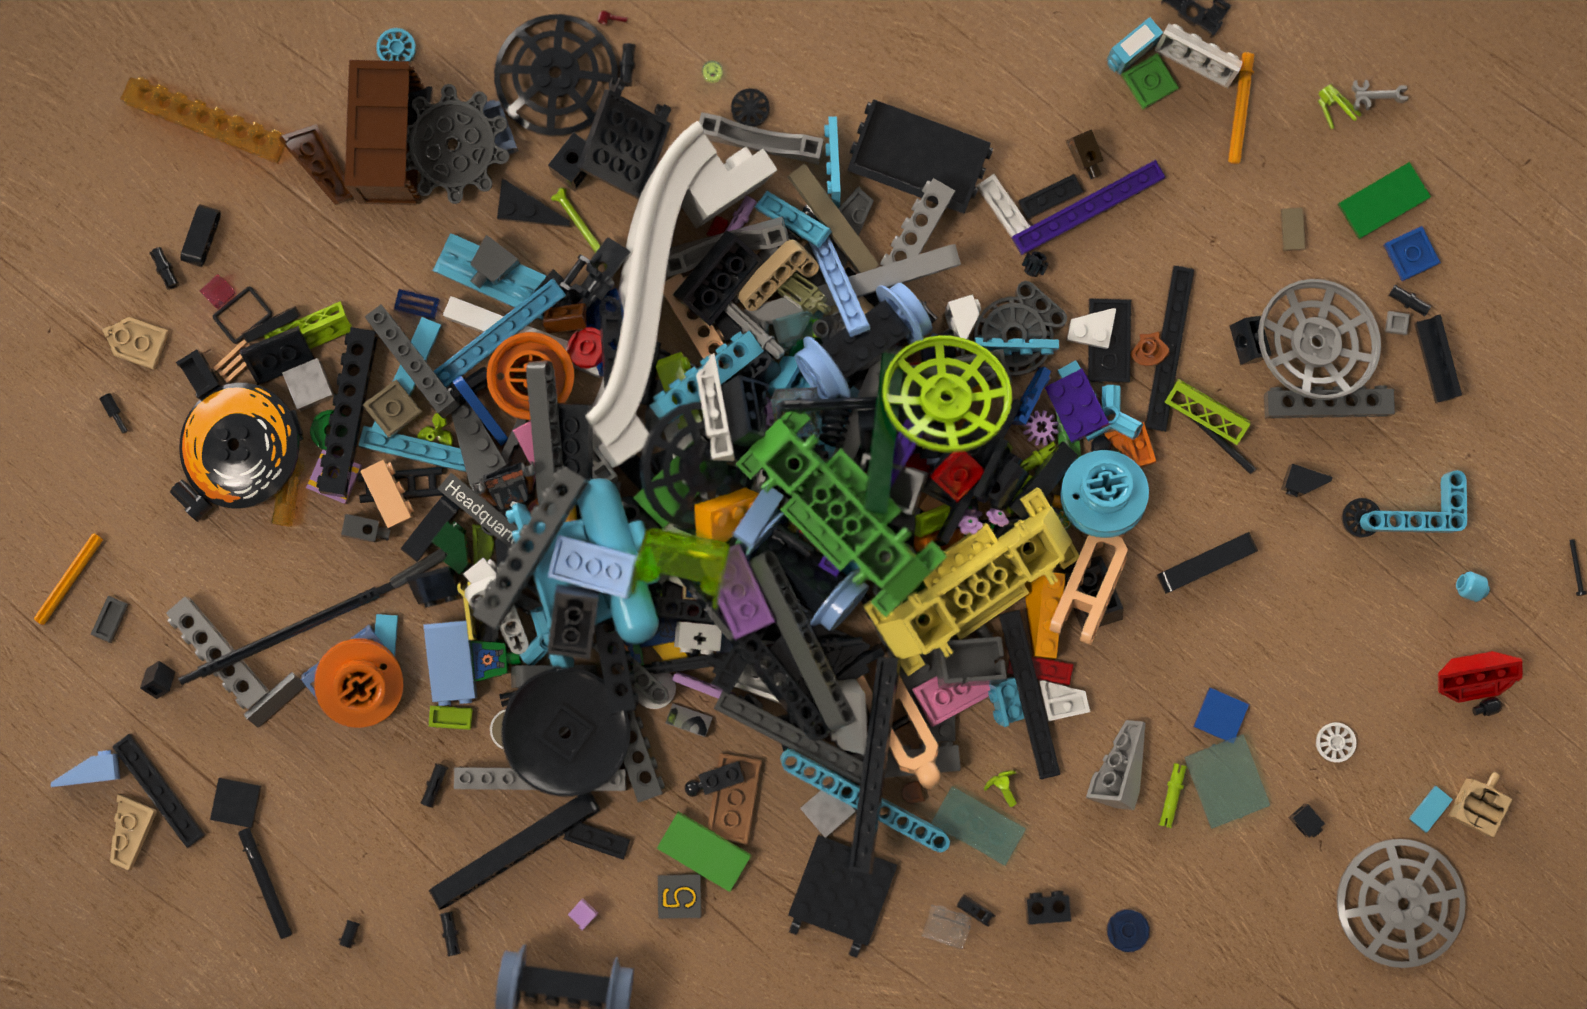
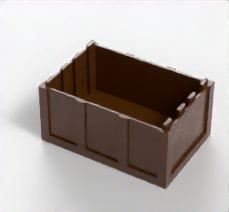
M349 60L345 187L359 204L417 205V200H421L420 195H417L418 171L413 169L406 172V154L410 148L407 142L408 93L425 89V86L421 84L418 73H414L415 68L410 66L409 61Z

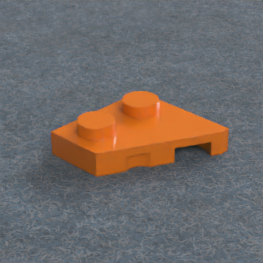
M1142 422L1143 426L1140 434L1134 440L1117 431L1106 433L1105 436L1110 440L1111 444L1121 454L1136 462L1140 468L1156 463L1144 422Z

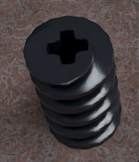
M826 410V418L823 420L824 426L821 427L822 433L819 435V440L828 446L843 448L844 446L839 441H845L846 437L842 436L841 433L848 432V429L844 428L843 425H850V421L846 420L845 417H852V413L847 410Z

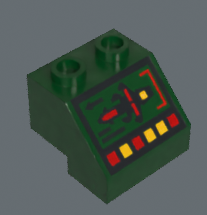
M455 521L453 524L446 522L431 542L448 554L443 562L465 577L464 573L473 566L470 540L465 535L467 530Z

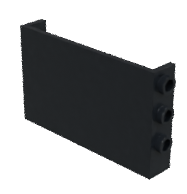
M873 99L872 103L868 102L864 114H867L865 123L861 122L857 134H860L858 142L854 141L850 153L853 156L847 171L920 198L925 194L922 192V189L928 180L931 182L934 178L956 191L947 208L965 214L970 198L975 199L979 187L975 186L978 178L982 180L985 173L984 161L985 159H990L994 149L990 147L991 142ZM931 196L927 199L928 201L938 204V199L935 196Z

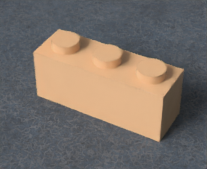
M382 460L360 471L387 528H392L413 518L412 512H414L410 501H405L402 495L405 493V490L400 481L396 482L393 476L396 472L391 462L387 463L386 460Z

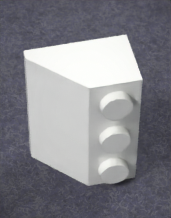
M973 294L948 302L944 314L949 329L953 330L955 337L968 338L980 315L981 307L978 299L974 300ZM956 347L957 352L961 351L962 348Z

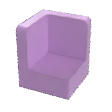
M581 899L568 915L583 930L598 912L588 902Z

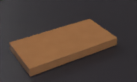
M720 753L718 768L740 761L746 782L713 793L707 829L730 842L748 844L762 760Z

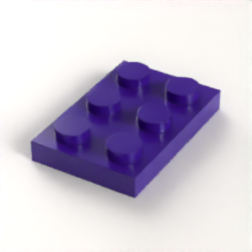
M1082 368L1045 387L1072 444L1110 425Z

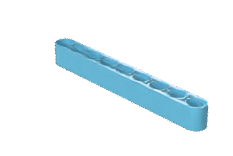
M786 750L781 754L780 761L785 771L857 809L860 785L795 750ZM788 757L796 758V762L793 765L785 764ZM807 767L815 768L812 775H805L804 770ZM832 777L833 782L830 785H824L822 783L824 778ZM844 787L852 788L851 793L848 795H842L841 791ZM882 798L881 807H888L889 810L887 814L880 815V822L936 852H944L949 848L950 840L942 829ZM900 817H907L905 824H897V820ZM918 827H925L923 834H915ZM936 837H944L941 844H934Z

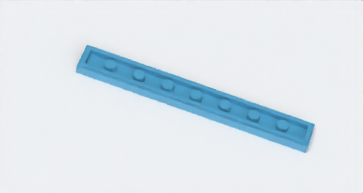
M554 278L434 370V373L446 388L449 387L453 380L460 375L463 376L493 353L504 340L516 335L564 298L566 294Z

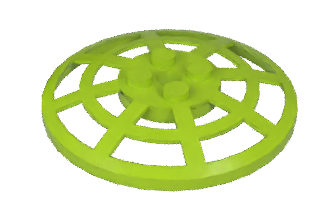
M933 336L913 342L895 356L885 374L883 401L890 420L908 439L931 450L959 452L978 447L989 441L999 432L1010 411L1012 391L1009 377L1004 367L987 349L965 338ZM935 346L936 359L925 361L914 369L905 361L909 355L916 351ZM944 346L962 348L977 356L970 365L957 359L945 358ZM984 360L996 372L1002 388L989 390L986 380L977 371ZM945 365L963 369L965 372L960 377L946 373ZM899 366L908 376L903 383L901 396L889 395L891 378ZM937 366L938 374L930 377L928 380L919 374L927 368ZM972 376L979 383L983 392H971L967 382ZM913 380L922 387L920 397H908V389ZM947 394L952 400L943 401L940 396ZM1004 396L1003 412L996 426L985 421L990 411L991 399ZM984 400L983 411L979 417L969 411L972 402ZM890 404L903 405L907 417L915 426L907 431L895 418ZM909 405H921L926 415L919 421L912 413ZM965 418L973 423L963 430L955 431V421ZM933 419L944 422L946 432L931 429L927 425ZM978 427L990 432L976 442L958 445L957 437L967 435ZM921 431H924L936 437L948 438L949 446L932 444L916 436Z

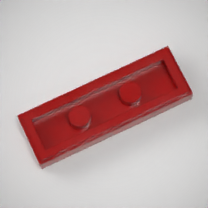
M1031 656L1037 679L1070 685L1074 664ZM1010 659L1007 674H1013Z

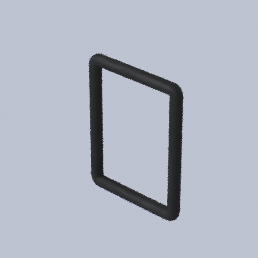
M250 286L246 287L212 316L213 320L234 344L243 340V336L241 335L235 340L217 316L248 291L253 294L268 313L252 327L272 316V311Z

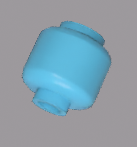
M1471 571L1460 575L1456 582V589L1459 595L1474 602L1481 601L1488 595L1490 590L1487 578Z

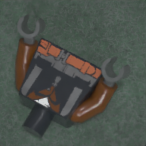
M531 461L530 466H524V463L520 462L483 475V480L478 478V484L470 483L473 492L479 494L481 498L492 506H498L500 510L507 508L511 510L513 504L527 502L528 495L533 491L536 479L534 462Z

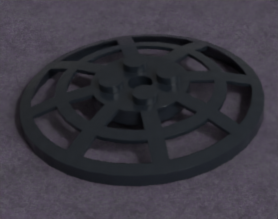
M564 14L539 16L517 27L501 46L494 68L496 92L508 115L528 131L549 137L572 135L573 132L576 134L592 126L597 111L594 113L587 102L594 94L598 81L609 83L611 78L618 80L616 57L604 35L588 22ZM557 20L555 30L539 33L532 38L524 31L525 28L535 23ZM565 20L584 26L595 37L585 42L580 37L564 31ZM518 36L524 44L517 52L513 65H501L506 48ZM547 37H554L553 48L542 51L535 43ZM563 37L573 40L580 47L572 53L562 49ZM600 43L603 44L609 56L611 74L599 73L598 62L592 49ZM529 48L536 56L531 66L519 65L522 56ZM586 53L590 58L592 71L580 70L577 60ZM553 68H558L561 70V75L553 78L550 76V71ZM500 74H512L513 85L519 98L511 106L502 91ZM518 74H530L533 85L525 92H523L520 86ZM580 79L591 80L589 89L581 97L575 90ZM537 92L548 97V108L537 105L530 98ZM569 95L575 102L571 106L556 109L557 98ZM526 104L532 110L547 115L546 128L529 123L516 112ZM581 109L587 117L586 120L574 126L555 128L556 116L570 114Z
M701 402L682 404L662 416L653 426L646 439L640 461L642 487L652 508L668 523L689 530H696V524L681 521L688 509L695 511V504H692V501L698 492L707 493L708 500L716 498L715 489L722 483L730 487L726 495L742 488L751 489L753 479L747 477L745 486L739 483L742 470L737 465L734 479L726 475L727 463L731 461L712 460L711 442L702 441L699 429H706L705 422L696 423L691 410L702 409ZM681 414L684 415L688 426L679 431L670 443L659 438L661 432L672 420ZM691 433L694 443L690 444L685 450L677 447L678 443L687 434ZM732 444L736 463L750 450L753 444L740 448L738 445ZM657 446L666 451L663 461L664 477L651 481L652 452L654 447ZM672 455L680 458L679 472L671 475ZM705 461L707 468L702 473L700 471V464ZM682 481L689 488L684 499L678 494L673 483ZM666 486L671 497L680 504L673 516L661 505L654 489Z

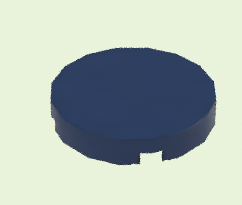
M1123 909L1110 917L1106 934L1109 942L1115 948L1123 952H1134L1140 950L1149 938L1150 928L1147 920L1141 913L1132 909Z

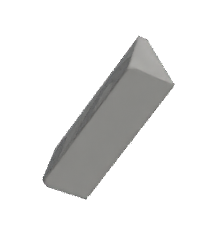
M672 704L665 723L706 737L713 717Z

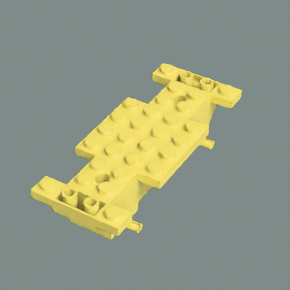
M1035 488L1020 499L1030 515L1029 518L1024 521L1020 520L1018 523L1016 522L1014 528L998 539L989 525L984 523L982 529L977 530L976 534L969 533L943 552L948 557L923 581L926 588L919 593L915 592L910 595L907 601L895 608L886 618L871 601L863 606L894 657L901 660L900 666L907 676L925 665L919 654L923 653L926 655L931 650L940 647L945 657L950 656L949 654H952L953 651L947 642L953 635L962 640L1029 594L1024 585L1025 582L1029 581L1031 583L1039 576L1045 575L1050 585H1053L1058 581L1052 571L1055 566L1059 564L1062 569H1065L1078 560L1079 553L1040 488ZM1029 542L1028 550L1023 552L1024 544ZM925 614L924 621L918 623L919 616Z

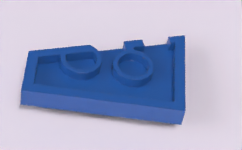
M1039 367L1020 398V401L1023 403L1012 422L1013 425H1026L1043 388L1050 380L1049 375L1051 371L1046 367Z

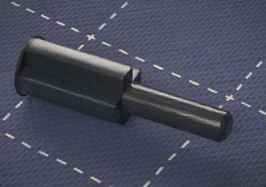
M111 393L100 397L99 400L109 418L113 417L120 431L123 434L127 433L128 430L119 416L121 411Z

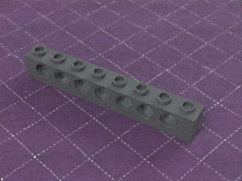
M564 466L556 471L552 486L550 488L547 487L541 498L543 501L531 512L530 517L532 519L528 525L525 524L519 532L521 537L517 543L511 545L508 550V558L505 562L502 561L496 570L498 574L494 581H489L485 588L486 594L474 606L475 612L473 615L495 629H500L589 483L588 480ZM562 486H567V495L560 497L559 489ZM551 504H555L557 507L554 515H549L547 511ZM543 522L545 524V531L542 534H538L536 527L539 523ZM532 541L534 549L527 553L525 545L527 542ZM520 559L523 566L521 570L516 571L514 563ZM509 578L511 580V587L505 590L502 583L504 579ZM497 596L500 599V604L497 608H493L491 600Z

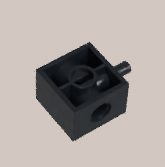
M573 132L550 161L548 167L554 177L575 192L588 173L577 168L586 141ZM574 160L578 161L575 164H570Z

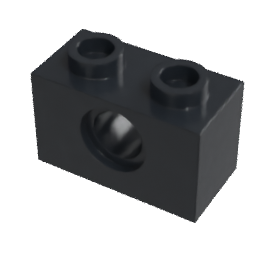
M1261 316L1243 318L1229 325L1240 365L1257 363L1264 360L1258 338ZM1264 329V343L1267 354L1270 357L1272 354Z

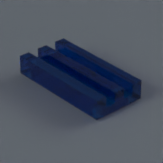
M399 289L394 310L435 320L440 299ZM404 295L433 302V306L402 299L401 297ZM400 303L431 310V313L402 307L399 305Z

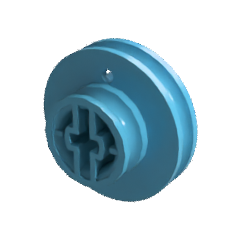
M1099 450L1084 454L1070 465L1063 479L1060 500L1066 517L1077 529L1094 537L1110 538L1125 534L1138 524L1148 503L1149 486L1144 472L1131 458L1119 452ZM1078 494L1079 499H1074L1073 495Z

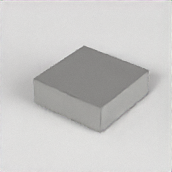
M1388 311L1385 333L1407 335L1410 314Z

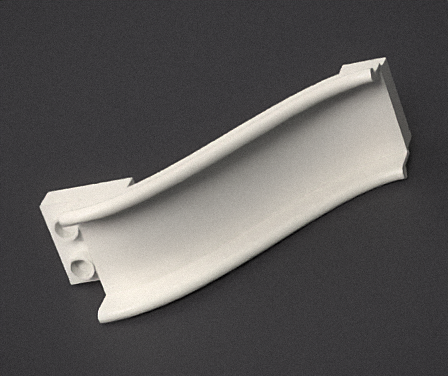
M698 121L687 128L673 142L652 172L641 193L631 222L626 243V249L630 250V254L622 265L617 299L621 303L622 331L619 347L614 346L613 342L610 345L612 350L618 347L617 356L606 389H604L603 377L598 394L592 404L593 409L586 415V418L593 427V442L611 468L619 465L641 450L649 435L635 412L644 393L652 364L669 250L680 206L697 229L762 186L777 171V168L764 149L752 155L748 148L745 147L728 158L726 163L723 164Z

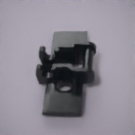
M607 237L591 260L579 254L577 257L578 261L565 279L558 283L567 292L566 299L560 301V306L573 305L576 298L582 297V303L586 304V313L592 304L598 307L615 284L611 278L630 254V250ZM586 264L585 270L589 273L588 277L582 285L575 283L570 287ZM601 264H607V269L604 272L598 270Z

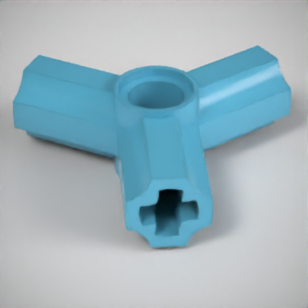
M1103 386L1102 409L1106 417L1110 414H1115L1116 417L1109 421L1110 425L1086 436L1088 442L1109 429H1114L1134 440L1140 434L1143 423L1121 412L1120 386Z
M543 606L531 610L537 636L529 643L527 650L519 654L528 666H534L547 653L548 646L543 640V634L548 633L549 629Z

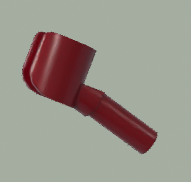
M605 10L600 12L597 22L603 25H607L609 20L627 23V17L611 15V13Z

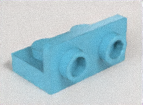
M1007 678L1001 684H989L990 690L988 695L990 701L994 704L995 711H993V716L996 723L1007 727L1009 723L1024 719L1015 678Z

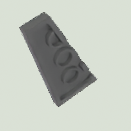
M467 401L451 412L469 484L471 482L478 484V478L483 480V475L508 467L482 421Z

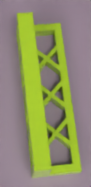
M340 301L265 334L264 337L267 339L299 326L310 349L350 332L352 325ZM339 310V313L330 316L333 312H336V311Z
M1179 378L1165 400L1166 404L1238 445L1251 424L1247 418ZM1176 391H1179L1185 395L1187 403L1178 405L1171 401ZM1196 403L1203 405L1205 413L1200 415L1193 414L1190 405ZM1213 414L1220 415L1223 424L1216 426L1210 424L1208 416ZM1235 424L1242 429L1238 436L1234 438L1228 434L1226 426Z

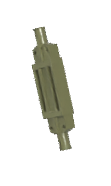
M796 272L777 289L781 296L803 311L810 312L812 315L818 310L825 315L831 311V307L825 304L827 298L820 289Z

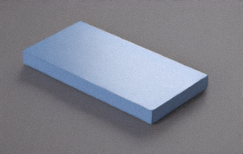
M557 535L548 577L629 599L639 556Z

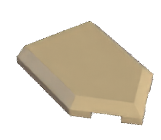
M127 317L115 325L102 329L114 356L153 370L157 367L169 335L168 330L131 317Z

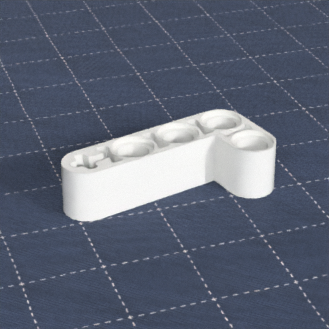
M495 575L471 584L466 588L465 598L473 609L476 602L480 598L483 599L486 594L485 588L490 580L494 581ZM503 582L502 586L505 590H507L508 588ZM480 594L479 598L473 599L474 596ZM496 596L491 600V605L493 608H497L500 604V599ZM513 606L500 629L511 651L515 654H522L527 650L529 644L516 608ZM513 621L510 626H506L509 622Z

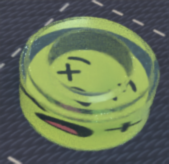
M716 61L706 62L702 67L703 78L710 83L719 81L723 75L722 66Z

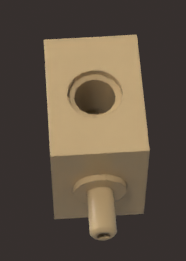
M1492 772L1487 784L1480 783L1475 779H1466L1447 817L1484 836L1494 837L1512 801L1510 797L1495 789L1500 775Z

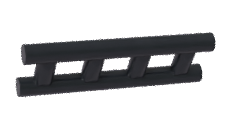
M442 467L398 470L393 475L395 479L407 478L408 491L402 494L404 499L444 495L438 490L436 475H443ZM358 474V482H365L362 474ZM428 476L429 489L416 490L415 477ZM365 482L366 494L359 495L360 503L375 502Z

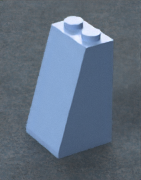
M467 622L425 624L424 635L432 702H438V706L451 705V701L459 700L460 704L472 703V699H477V686L473 679L471 640L468 638Z

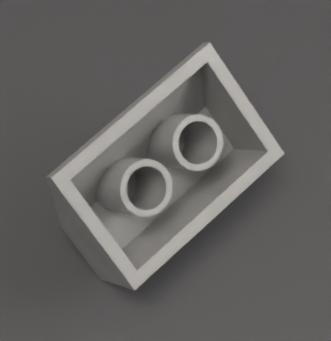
M856 679L840 680L838 683L853 712L854 721L852 724L833 731L830 729L831 741L835 742L838 749L865 754L867 740L865 693Z

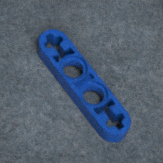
M460 375L452 382L497 442L501 446L508 440L507 435L463 377Z

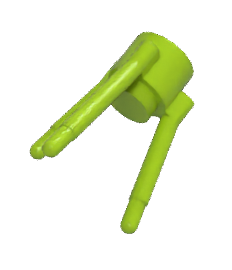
M1332 84L1326 86L1318 93L1321 98L1318 100V103L1321 105L1331 129H1334V124L1326 104L1331 106L1337 102L1353 121H1356L1357 118L1351 111L1357 116H1361V113L1355 110L1354 106Z

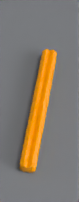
M92 534L34 617L36 622L41 625L46 624L102 543L103 539L100 536Z

